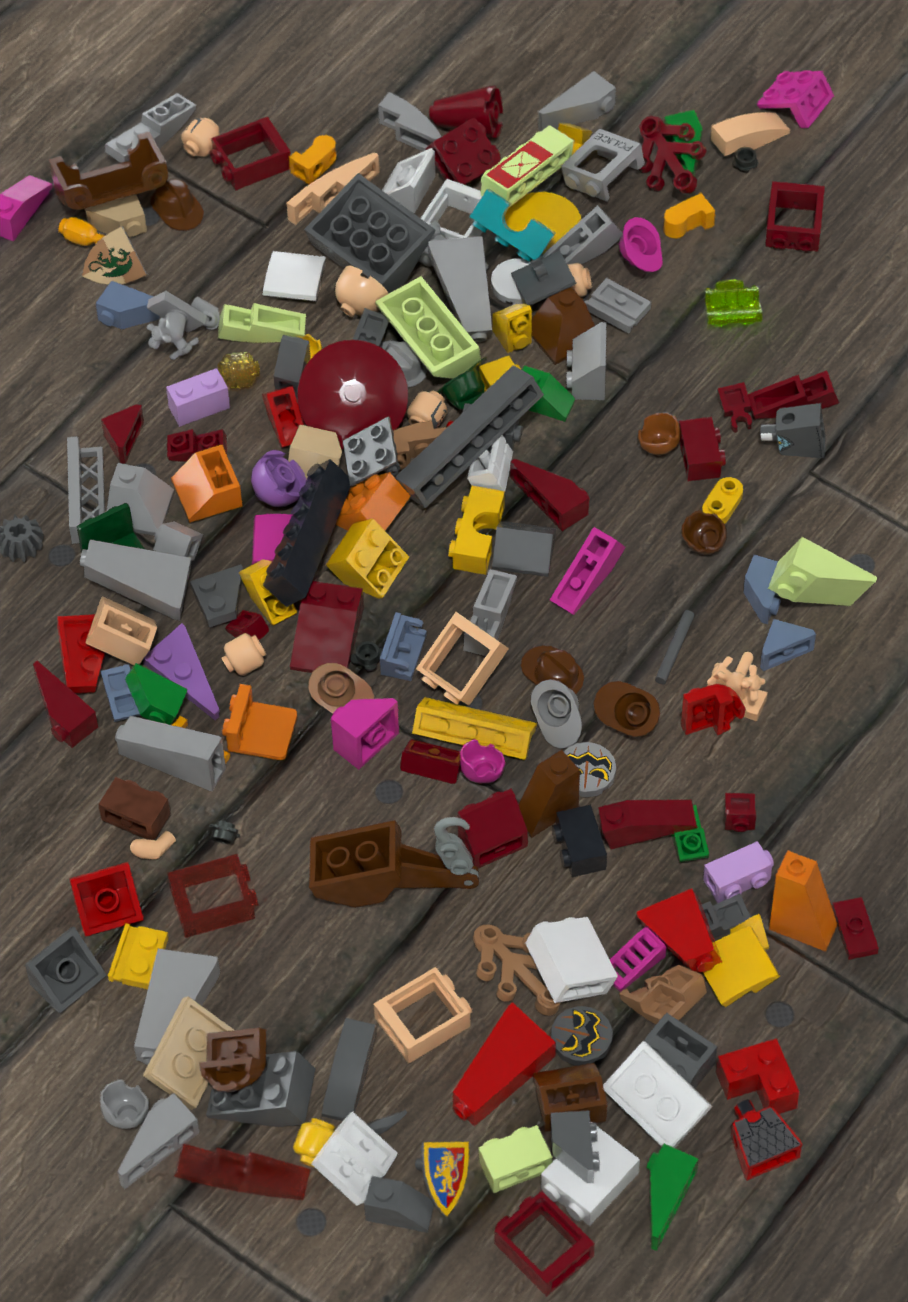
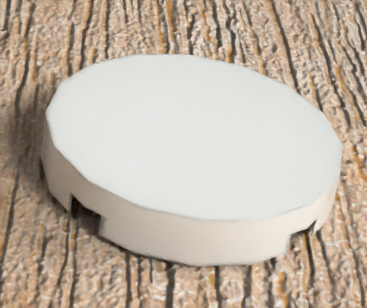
M515 258L502 262L494 269L491 277V287L494 295L500 301L505 303L506 301L513 302V305L526 304L511 272L531 264V262Z

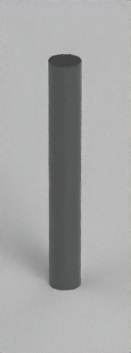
M685 610L655 677V681L658 684H666L695 616L692 611Z

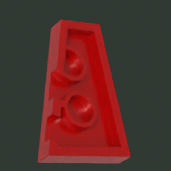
M95 614L57 616L65 685L74 693L95 692L105 652L85 643Z

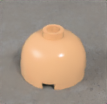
M346 266L335 287L336 298L342 304L340 309L350 317L354 315L362 317L365 308L378 313L380 309L375 301L389 294L388 291L373 277L370 276L367 279L360 276L363 272L362 270L353 266Z

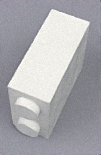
M570 917L563 921L552 923L541 922L533 928L525 942L554 1003L607 994L618 977L588 917L577 919Z
M597 1127V1142H592V1151L599 1152L600 1171H594L593 1183H586L557 1159L541 1174L542 1191L553 1202L559 1201L564 1205L567 1212L575 1220H583L589 1226L639 1173L640 1159L599 1127Z

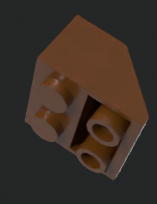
M594 1063L533 1073L545 1132L551 1131V1113L589 1111L590 1122L599 1123L607 1121L605 1091L601 1075Z

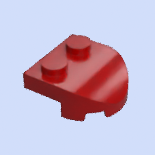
M714 684L704 688H694L688 693L683 694L681 727L685 735L713 726L716 734L720 735L730 730L729 723L736 717L739 719L743 718L746 708L740 696L728 686Z

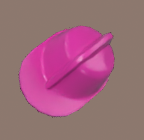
M634 217L629 219L624 225L623 235L619 242L622 256L631 265L637 266L644 271L655 272L659 270L663 262L659 233L649 221L643 218Z

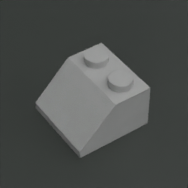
M601 322L574 338L573 350H567V367H572V372H567L566 388H572V396L575 399L605 400L606 322Z

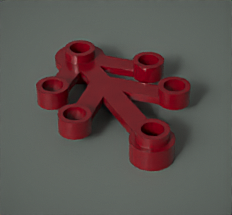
M655 116L644 118L640 124V134L644 138L642 153L644 162L647 161V163L639 171L642 173L651 171V175L646 180L648 187L653 191H659L663 188L665 182L661 176L667 161L675 174L674 186L683 194L694 192L697 188V179L690 171L683 168L675 153L690 154L695 159H701L706 155V147L700 141L693 143L667 142L663 136H679L683 141H690L695 136L693 127L688 123L681 125L664 124L661 118ZM655 143L658 150L653 164L650 155ZM700 147V150L695 153V150ZM658 179V182L653 185V182Z

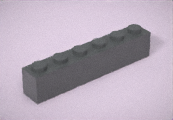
M513 365L409 463L395 479L410 494V499L426 508L544 396L533 376Z

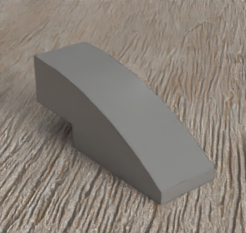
M389 92L378 105L379 123L396 131V140L425 151L433 141L442 137L431 121L404 99Z
M490 569L474 604L473 616L470 622L498 640L512 599L517 576ZM465 632L463 651L487 656L490 649Z

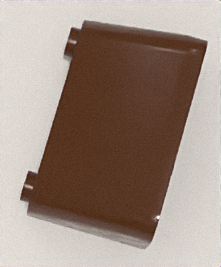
M150 131L138 134L136 147L133 150L132 148L127 149L129 161L80 174L77 164L68 166L64 163L61 156L48 159L55 192L59 201L71 209L81 210L163 186L168 179L167 164Z

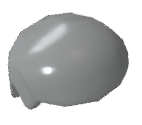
M117 1080L107 1084L101 1092V1112L104 1119L114 1127L122 1129L135 1128L145 1120L149 1112V1100L139 1086L129 1087L125 1084L124 1080Z

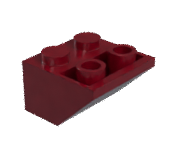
M512 789L493 793L488 799L476 804H468L461 811L457 812L458 818L465 820L470 825V828L467 830L458 826V838L463 841L473 858V865L478 869L528 847V830Z

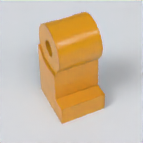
M321 135L314 139L313 145L304 153L300 154L295 151L289 156L290 173L309 185L313 183L336 161L335 140L331 136Z
M702 193L667 209L664 213V233L666 236L675 239L684 236L686 231L701 225L706 230L713 227L715 223V209Z

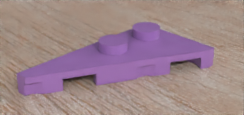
M180 624L146 654L143 664L153 672L188 689L185 697L216 720L219 718V707L186 627Z

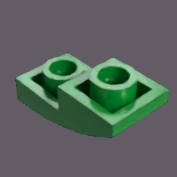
M693 805L698 828L671 834L679 862L709 858L710 856L704 828H701L696 805Z

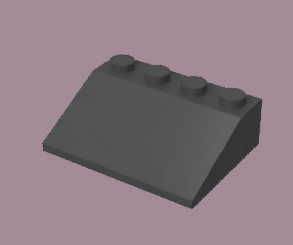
M359 173L304 229L312 246L343 269L346 266H353L362 270L363 272L360 276L367 279L370 276L373 277L388 293L397 290L406 282L427 247L428 241L431 240L435 233V229Z

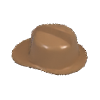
M338 663L321 665L310 676L308 689L311 697L332 714L337 708L344 707L351 700L374 699L373 691L368 683L350 669Z

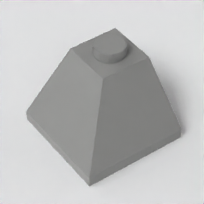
M118 463L110 484L107 511L114 506L127 503L131 511L134 532L155 536L157 529L165 522L175 492L172 487L146 468Z

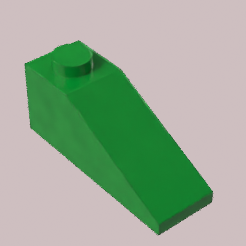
M665 1143L659 1153L653 1152L647 1165V1170H650L651 1249L655 1251L658 1250L698 1169V1158Z

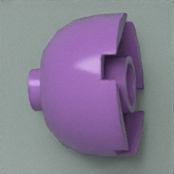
M271 450L259 459L252 470L251 483L258 499L274 507H285L299 500V491L305 485L307 479L303 470L294 459L289 462L283 458L285 453L277 450Z

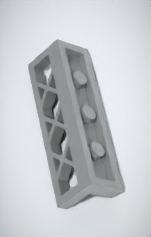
M67 437L69 529L72 544L79 543L77 526L86 519L94 518L105 512L103 447L80 448L78 437ZM97 457V462L88 468L81 463V458ZM89 477L98 482L91 490L82 485ZM90 499L99 504L91 513L83 508V505Z

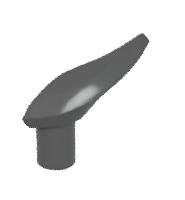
M404 1110L381 1119H375L366 1124L379 1135L400 1121L407 1114V1111Z

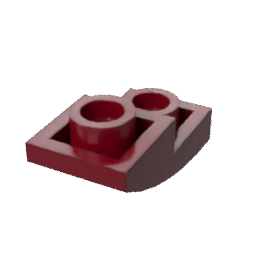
M193 429L167 435V458L170 461L187 462L196 452L218 445H223L227 455V435L223 429L196 435Z

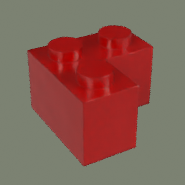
M777 1038L718 1056L716 1074L727 1100L757 1091L763 1108L773 1107L778 1114L797 1109L799 1089Z

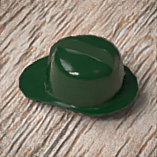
M487 357L482 358L466 372L447 382L438 390V393L443 397L445 396L460 410H463L465 403L473 404L484 393L485 386L478 370L479 366L487 361Z

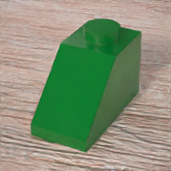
M524 365L522 370L533 376L544 394L529 411L566 422L575 403V397L550 373Z
M135 663L125 678L142 717L168 725L173 722L188 689Z

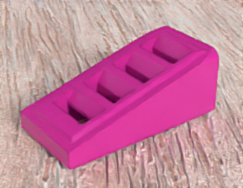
M648 927L638 932L610 959L613 968L618 966L626 974L622 978L616 972L618 977L613 986L619 992L666 957V945ZM636 951L644 958L642 961L634 954ZM626 959L634 966L633 969L624 962Z

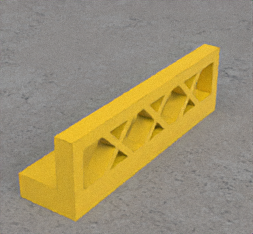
M424 697L416 708L412 734L464 745L471 740L477 739L482 746H488L492 743L503 755L525 760L528 757L531 737L536 731L537 723Z

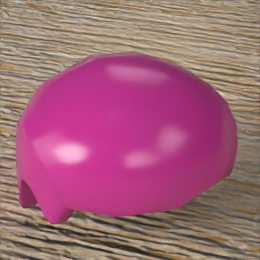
M474 739L464 744L460 751L461 770L468 780L475 783H490L502 776L505 769V759L503 753L496 749L492 743L488 746H482L477 739Z

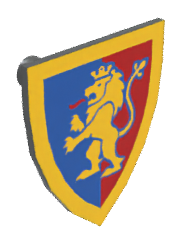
M422 1142V1158H417L415 1161L416 1169L423 1171L426 1187L434 1205L444 1217H447L455 1207L464 1189L468 1173L469 1142Z

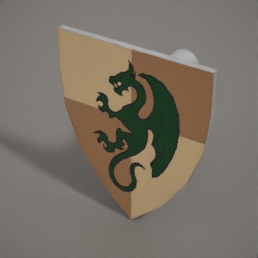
M123 226L110 232L95 244L85 261L82 277L107 285L111 281L125 284L147 275Z

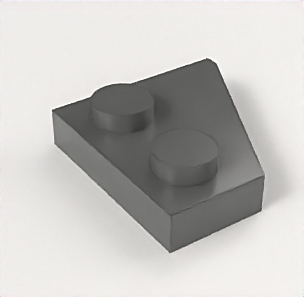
M242 565L190 581L192 592L209 628L237 618V603L240 600L242 580L239 572L243 570Z

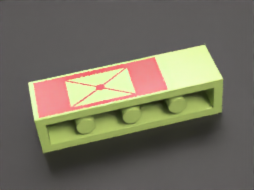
M550 125L541 132H537L532 139L525 144H521L516 151L508 157H504L491 170L488 169L484 172L481 178L480 195L483 196L485 191L490 189L510 202V206H512L561 168V165L572 156L574 140Z

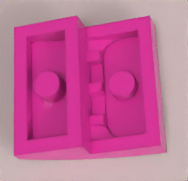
M262 514L254 517L252 564L262 559L273 561L276 555L274 551L281 543L284 536L283 530L289 523L292 514Z

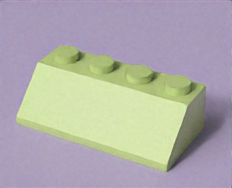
M421 276L375 301L377 307L433 376L453 379L466 372L481 360L479 346Z

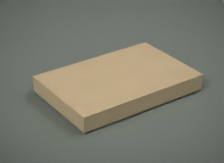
M189 996L182 998L143 1076L169 1095L174 1093L190 1110L195 1109L209 1083L207 1079L202 1077L199 1062H206L207 1033L232 1031L234 1029Z

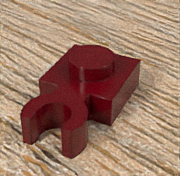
M742 382L718 388V396L724 417L732 415V431L734 433L738 432L737 423L739 421L746 422L747 428L751 429L752 418L746 413L751 411V403L745 383Z

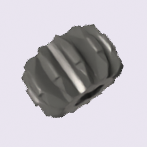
M15 514L11 521L4 519L3 526H0V553L3 558L9 556L12 562L17 558H21L25 563L27 556L35 558L36 551L42 550L44 535L36 519L30 520L27 515L18 519Z

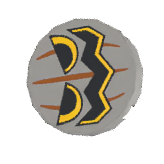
M582 742L576 743L564 751L580 769L579 796H598L603 793V790L611 787L616 776V764L609 750L600 744Z

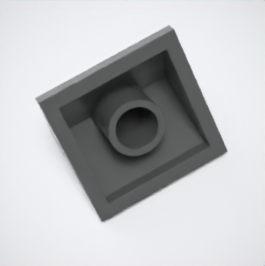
M501 521L496 528L492 570L548 577L557 528Z
M73 926L25 964L30 985L58 1013L64 1011L107 976Z

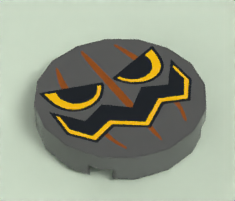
M576 1006L566 1009L557 1016L552 1025L551 1038L556 1042L558 1056L563 1061L578 1066L594 1063V1061H598L600 1058L603 1059L608 1054L612 1046L613 1030L609 1020L600 1011L591 1007Z

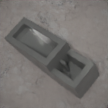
M349 1018L345 1019L328 1081L321 1113L322 1117L343 1121L349 1113L356 1112L369 1070V1059L377 1037L375 1024Z

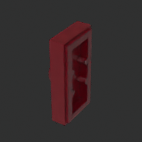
M862 897L833 902L832 909L848 960L878 954L879 948Z

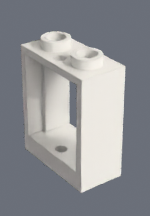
M446 179L421 219L429 225L434 220L438 222L448 206L471 214L482 198L480 195L481 191ZM471 224L464 236L440 227V234L446 239L479 237L483 232L473 224Z

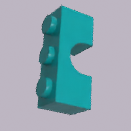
M487 189L469 216L474 220L472 224L485 233L487 229L495 233L496 237L494 239L502 245L508 247L511 244L519 249L517 254L528 262H531L532 259L540 258L556 233L534 218L531 219L527 227L522 231L510 229L506 224L505 214L511 203L492 190Z

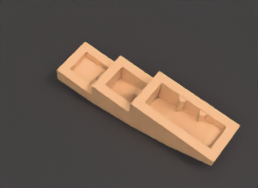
M374 152L353 160L306 186L287 202L288 220L297 225L312 210L320 213L357 173L371 181L380 173L379 155Z

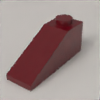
M517 459L510 461V478L561 531L589 515V495L572 480Z
M39 661L33 663L35 677L52 727L51 732L59 742L65 741L73 748L98 728L96 712Z
M625 800L598 807L602 831L610 849L671 835L674 832L698 828L692 800Z

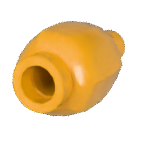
M76 217L63 218L58 228L59 233L63 234L66 240L82 246L96 244L104 237V235L97 232V229L92 224Z

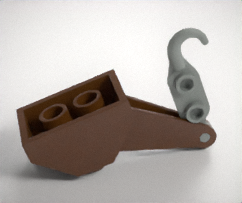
M447 817L438 821L434 827L438 855L401 844L402 830L396 820L310 838L309 888L316 898L354 908L384 902L394 888H475L479 885V869L473 865V858L463 841L457 835L448 833L446 830L447 827L454 825L461 826L467 830L470 828V825L465 820L456 817Z

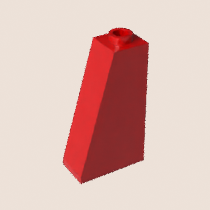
M513 1002L506 1008L453 1091L454 1112L461 1120L465 1121L467 1119L474 1127L533 1077V1073L540 1071L556 1057V1042Z

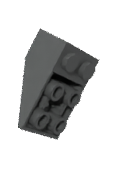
M668 1013L661 1018L644 1040L694 1089L716 1064L717 1046Z
M297 1051L266 1054V1063L262 1074L249 1086L232 1092H222L212 1087L206 1116L213 1119L273 1127L302 1125L306 1120L316 1068Z

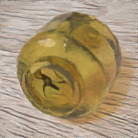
M248 352L226 354L217 366L229 389L250 387L260 374L258 361L254 360Z

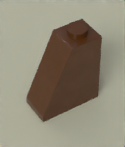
M563 750L558 751L537 765L519 803L528 835L531 838L556 823V812L579 807L580 769Z

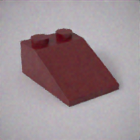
M312 581L306 597L300 603L290 670L312 673L319 666L326 663H338L349 669L351 655L353 654L364 610L363 588Z

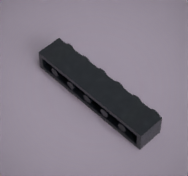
M331 459L322 464L317 463L313 465L307 472V481L299 491L300 497L297 504L291 510L292 516L283 530L284 536L274 551L276 555L273 562L266 570L267 576L263 586L286 607L306 597L351 487L349 476Z

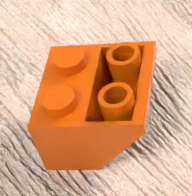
M223 445L196 452L171 477L189 523L242 507L240 485Z
M390 472L380 475L375 474L350 487L335 525L348 531L354 523L374 519L386 531L411 496Z

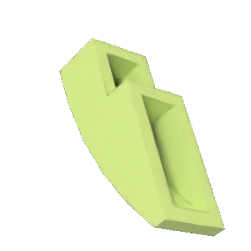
M253 303L251 310L224 304L220 314L218 338L241 342L271 343L281 342L283 335L291 337L304 336L306 314Z

